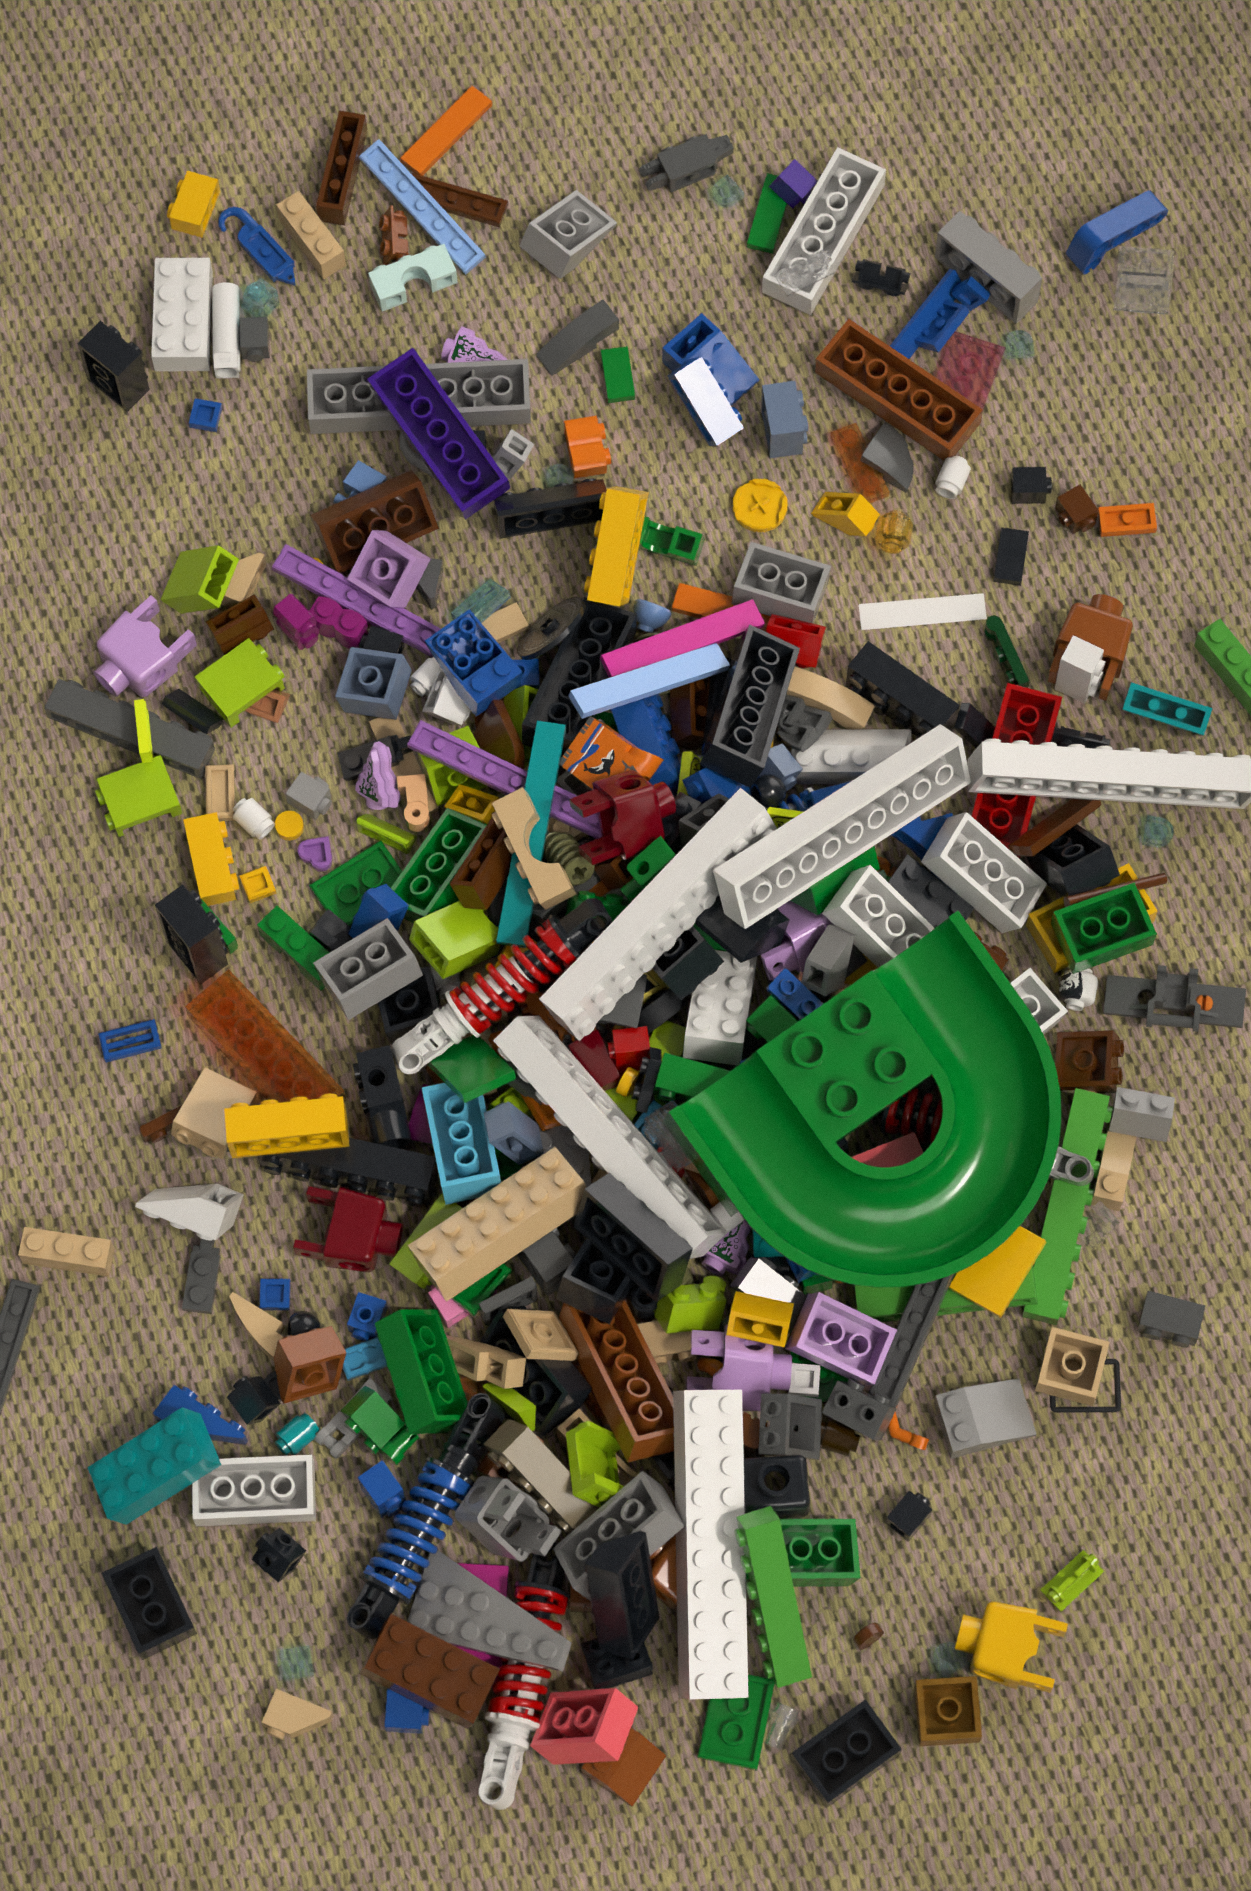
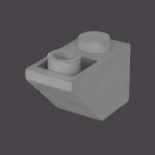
M832 924L828 925L806 959L801 983L806 988L824 996L843 988L855 935Z

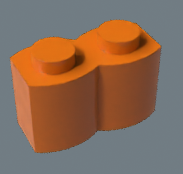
M597 415L564 421L565 439L574 479L606 474L607 465L611 464L609 448H604L602 440L606 439L604 423H598Z

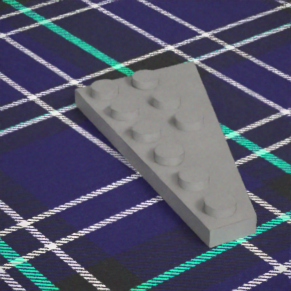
M439 1550L435 1554H429L428 1560L430 1565L424 1569L407 1622L456 1647L563 1672L572 1642Z

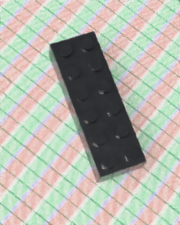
M584 597L583 601L586 604L585 612L575 628L563 639L522 723L523 745L533 746L537 721L566 725V732L561 757L565 754L589 718L582 719L569 698L570 691L609 678L600 657L605 653L632 644L636 635V613L608 604L589 601L587 597Z
M749 624L735 646L701 755L700 765L749 788L752 787L765 768L800 650L799 647Z
M349 1138L350 1147L257 1156L260 1167L264 1168V1172L268 1174L281 1175V1172L292 1174V1178L303 1182H308L310 1178L319 1180L321 1185L330 1188H337L338 1185L349 1187V1190L366 1194V1191L377 1193V1197L383 1200L393 1201L394 1198L406 1200V1204L414 1207L431 1204L438 1176L436 1157L353 1138Z

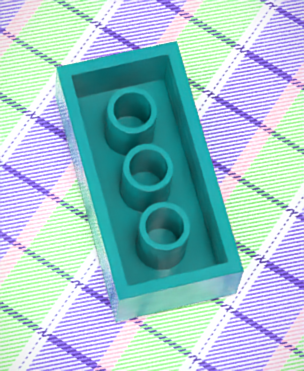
M182 1407L87 1468L107 1519L127 1525L221 1466V1462L201 1414Z

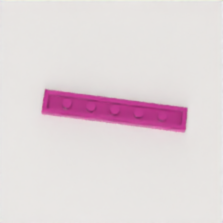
M752 599L601 655L600 660L608 677L611 678L714 643L720 644L743 635L749 624L760 629L763 628L765 623Z

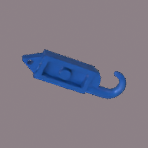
M229 207L223 210L218 219V226L221 231H226L225 220L228 217L235 216L239 218L244 224L238 233L240 246L273 282L278 280L295 286L293 271L295 263L270 234L244 209Z

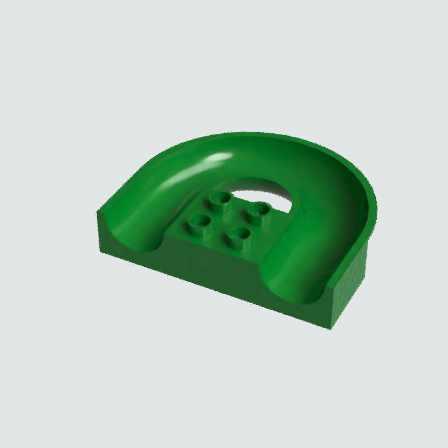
M956 911L902 953L879 968L870 971L762 1046L717 1082L687 1102L669 1111L663 1122L730 1217L739 1212L749 1226L769 1246L784 1257L813 1273L847 1284L875 1288L906 1287L942 1279L970 1267L998 1248L1023 1223L1036 1205L1046 1186L1055 1161L1061 1127V1094L1053 1057L1040 1026L959 911ZM933 1077L941 1096L942 1118L934 1141L919 1157L900 1166L874 1167L853 1159L837 1145V1142L928 1078Z

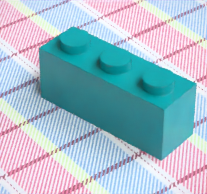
M1131 682L1121 710L1203 736L1213 708Z

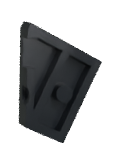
M650 1047L647 1056H642L639 1066L640 1075L638 1081L634 1083L631 1099L635 1100V1111L643 1113L648 1111L662 1062L661 1049Z

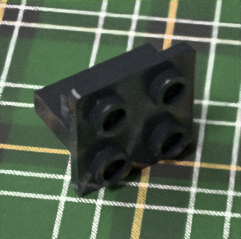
M598 1638L581 1643L594 1689L613 1688L653 1675V1665L645 1643L642 1644L633 1660L600 1650Z

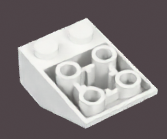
M220 1184L154 1189L138 1201L135 1207L143 1210V1213L149 1217H161L170 1221V1225L175 1228H187L197 1232L196 1235L204 1240H217L233 1226L244 1194Z

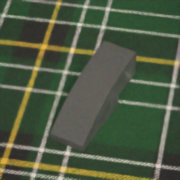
M603 299L558 332L536 353V356L549 374L553 376L596 349L598 342L619 330V319Z

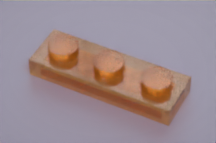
M857 423L831 432V439L857 493L861 494L870 504L889 497L890 492L881 473L860 461L862 454L868 446Z

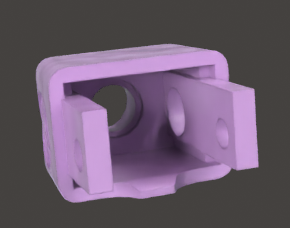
M151 595L131 614L124 611L97 641V648L103 664L93 674L99 683L115 697L128 686L138 696H148L178 672L177 664L197 646L195 636L189 629L169 648L161 642L159 637L160 629L150 621L160 612L157 600Z
M790 900L778 908L779 911L790 921L781 945L761 954L769 980H774L783 969H788L790 972L796 970L798 973L804 972L806 959L826 927L834 924L822 913L816 915ZM776 963H780L777 967L773 968Z
M728 1325L724 1326V1332L692 1330L691 1354L721 1356L723 1366L713 1375V1378L687 1376L686 1390H742V1410L760 1411L761 1394H770V1389H790L792 1355L773 1354V1345L726 1335Z

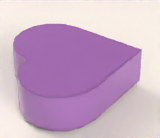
M329 837L302 841L298 846L299 858L305 863H311L312 867L317 871L323 872L328 870L332 865Z

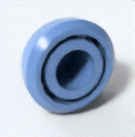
M637 599L634 602L633 611L637 614V628L642 631L653 633L654 629L662 627L672 615L669 609L642 599Z

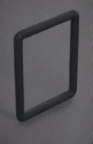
M1105 1359L1104 1364H1114L1115 1407H1056V1396L1050 1395V1409L1056 1413L1120 1411L1121 1388L1120 1364L1118 1360Z

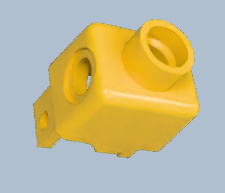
M992 1601L986 1605L982 1619L963 1614L955 1649L973 1654L970 1665L973 1675L1013 1689H1017L1018 1685L1051 1693L1055 1679L1023 1671V1667L1030 1657L1037 1654L1040 1640L1036 1637L1034 1630L1064 1638L1068 1623L1036 1615V1609Z

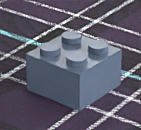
M795 381L762 385L761 412L770 458L803 454V444H807L808 421L807 416L803 415L802 407H804L802 390L797 391Z
M351 647L335 698L344 712L397 720L412 669L403 654Z

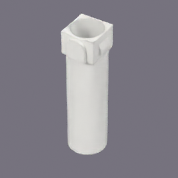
M226 282L215 284L212 287V343L216 378H239V372H241L239 287L236 284Z

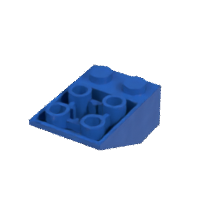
M702 313L662 348V363L672 372L693 358L702 357L703 360L706 359L714 370L712 375L716 382L721 383L728 393L726 399L731 406L759 382V378L722 331Z
M470 609L425 640V644L456 693L475 716L488 709L492 700L502 699L521 685L522 671Z

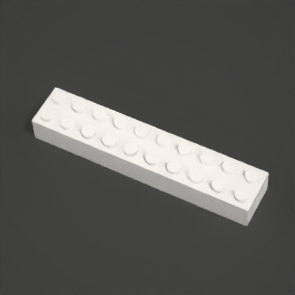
M941 724L715 868L713 872L724 914L744 929L748 928L816 882L970 784L971 780L962 738Z
M986 739L980 743L968 758V770L971 783L968 784V792L1244 809L1251 802V757L1249 755L1223 757L1221 753H1210L1206 756L1196 755L1192 751L1170 754L1167 750L1163 749L1140 752L1139 748L1113 750L1110 746H1098L1092 749L1085 748L1082 744L1061 747L1053 742L1030 745L1028 741L1024 740L1001 743L999 739Z
M740 788L539 998L553 1018L578 1041L594 1030L596 1023L614 1009L616 1002L624 994L630 992L634 988L636 981L645 972L650 971L654 967L656 960L665 951L670 950L674 946L676 939L685 930L690 929L694 925L696 918L705 909L710 908L714 904L719 891L713 870L777 829L765 807Z
M517 1016L493 1040L499 1047V1054L517 1067L516 1072L518 1076L536 1089L535 1094L542 1103L549 1104L555 1111L554 1117L563 1126H568L574 1133L573 1139L582 1148H587L593 1155L592 1161L601 1170L611 1173L618 1181H621L629 1191L642 1200L650 1210L663 1219L680 1237L687 1240L689 1245L693 1247L690 1259L704 1256L728 1233L540 1016Z
M742 1390L673 1391L675 1509L685 1525L676 1533L679 1698L748 1697L746 1574L740 1561V1556L744 1555L743 1547H739L734 1532L735 1529H738L736 1517L745 1514Z

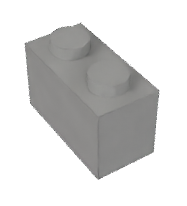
M1117 1087L1109 1131L1167 1142L1173 1118L1175 1098Z

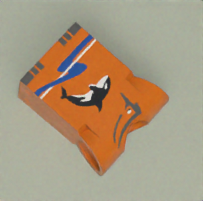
M590 716L560 759L559 765L593 789V782L629 770L638 772L649 781L664 759L639 749L610 726Z

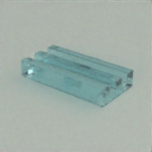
M489 579L451 612L452 619L455 620L475 606L471 611L482 623L511 598L510 592L492 579Z

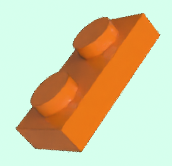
M1154 503L1098 507L1101 537L1156 533L1157 531Z

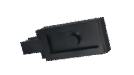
M397 735L387 736L337 753L344 780L348 782L358 779L359 774L363 771L364 764L367 763V758L373 744L378 741L389 747L392 756L391 767L400 765L399 762L404 760L403 755L414 751L407 747L411 736L399 738Z

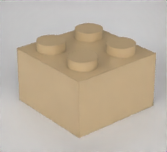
M1051 1327L1035 1391L1093 1406L1110 1342Z

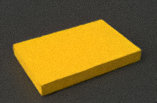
M1019 1226L1004 1243L988 1256L970 1267L957 1272L949 1285V1289L1001 1318L1044 1248L1046 1240Z

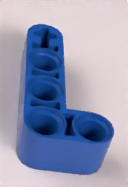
M1148 190L1084 224L1074 235L1065 254L1082 274H1088L1090 268L1093 270L1099 265L1107 251L1154 227L1166 217L1168 209L1151 190Z

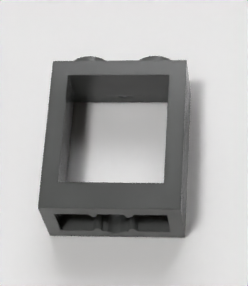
M761 1394L759 1454L768 1456L802 1455L806 1460H820L822 1400L792 1394ZM766 1421L770 1422L769 1427H766Z

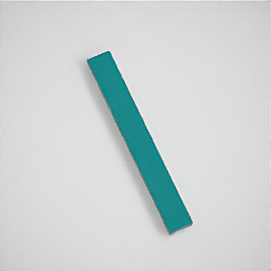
M537 721L525 790L529 794L540 817V820L531 831L529 847L532 856L542 862L566 725ZM513 853L496 942L497 944L508 946L515 944L518 947L526 948L522 939L525 935H528L534 902L530 897L528 889L532 886L528 878L522 879L516 867V863L520 861L516 853Z

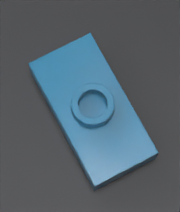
M378 1337L345 1349L347 1353L343 1370L347 1381L387 1367V1361Z

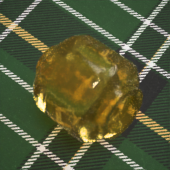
M892 510L881 515L877 522L876 543L887 553L897 554L902 552L911 544L913 522L908 516L898 510Z

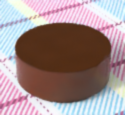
M874 1622L862 1628L854 1636L853 1641L859 1650H863L879 1640L884 1631L878 1623Z

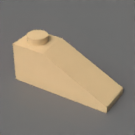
M1108 1126L1091 1205L1120 1211L1128 1181L1136 1136L1110 1132Z

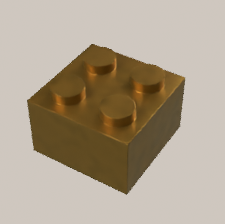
M977 1676L915 1681L914 1692L919 1747L980 1743L982 1728Z

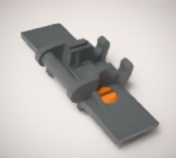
M1158 965L1156 980L1107 975L1103 1013L1105 1015L1147 1019L1146 1027L1162 1025L1192 1028L1193 1032L1199 1031V1024L1243 1028L1246 988L1197 984L1199 969L1190 968L1187 975L1168 974L1167 966ZM1148 992L1153 995V998L1148 1001V1004H1140L1137 999L1139 994ZM1155 1009L1192 1012L1194 1017L1153 1013Z

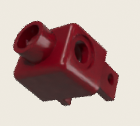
M634 770L595 781L592 784L593 790L569 799L570 807L583 818L598 813L602 837L578 846L579 854L591 865L617 855L626 860L645 850L659 836L664 839L662 818L676 812L675 800L668 785L663 781L652 785Z
M308 1186L306 1196L309 1203L334 1207L331 1223L327 1225L325 1233L326 1244L321 1245L295 1239L293 1246L295 1255L325 1261L326 1267L367 1273L375 1269L378 1255L395 1257L399 1251L402 1239L403 1224L387 1220L388 1213L383 1199L342 1187L339 1188L338 1192Z

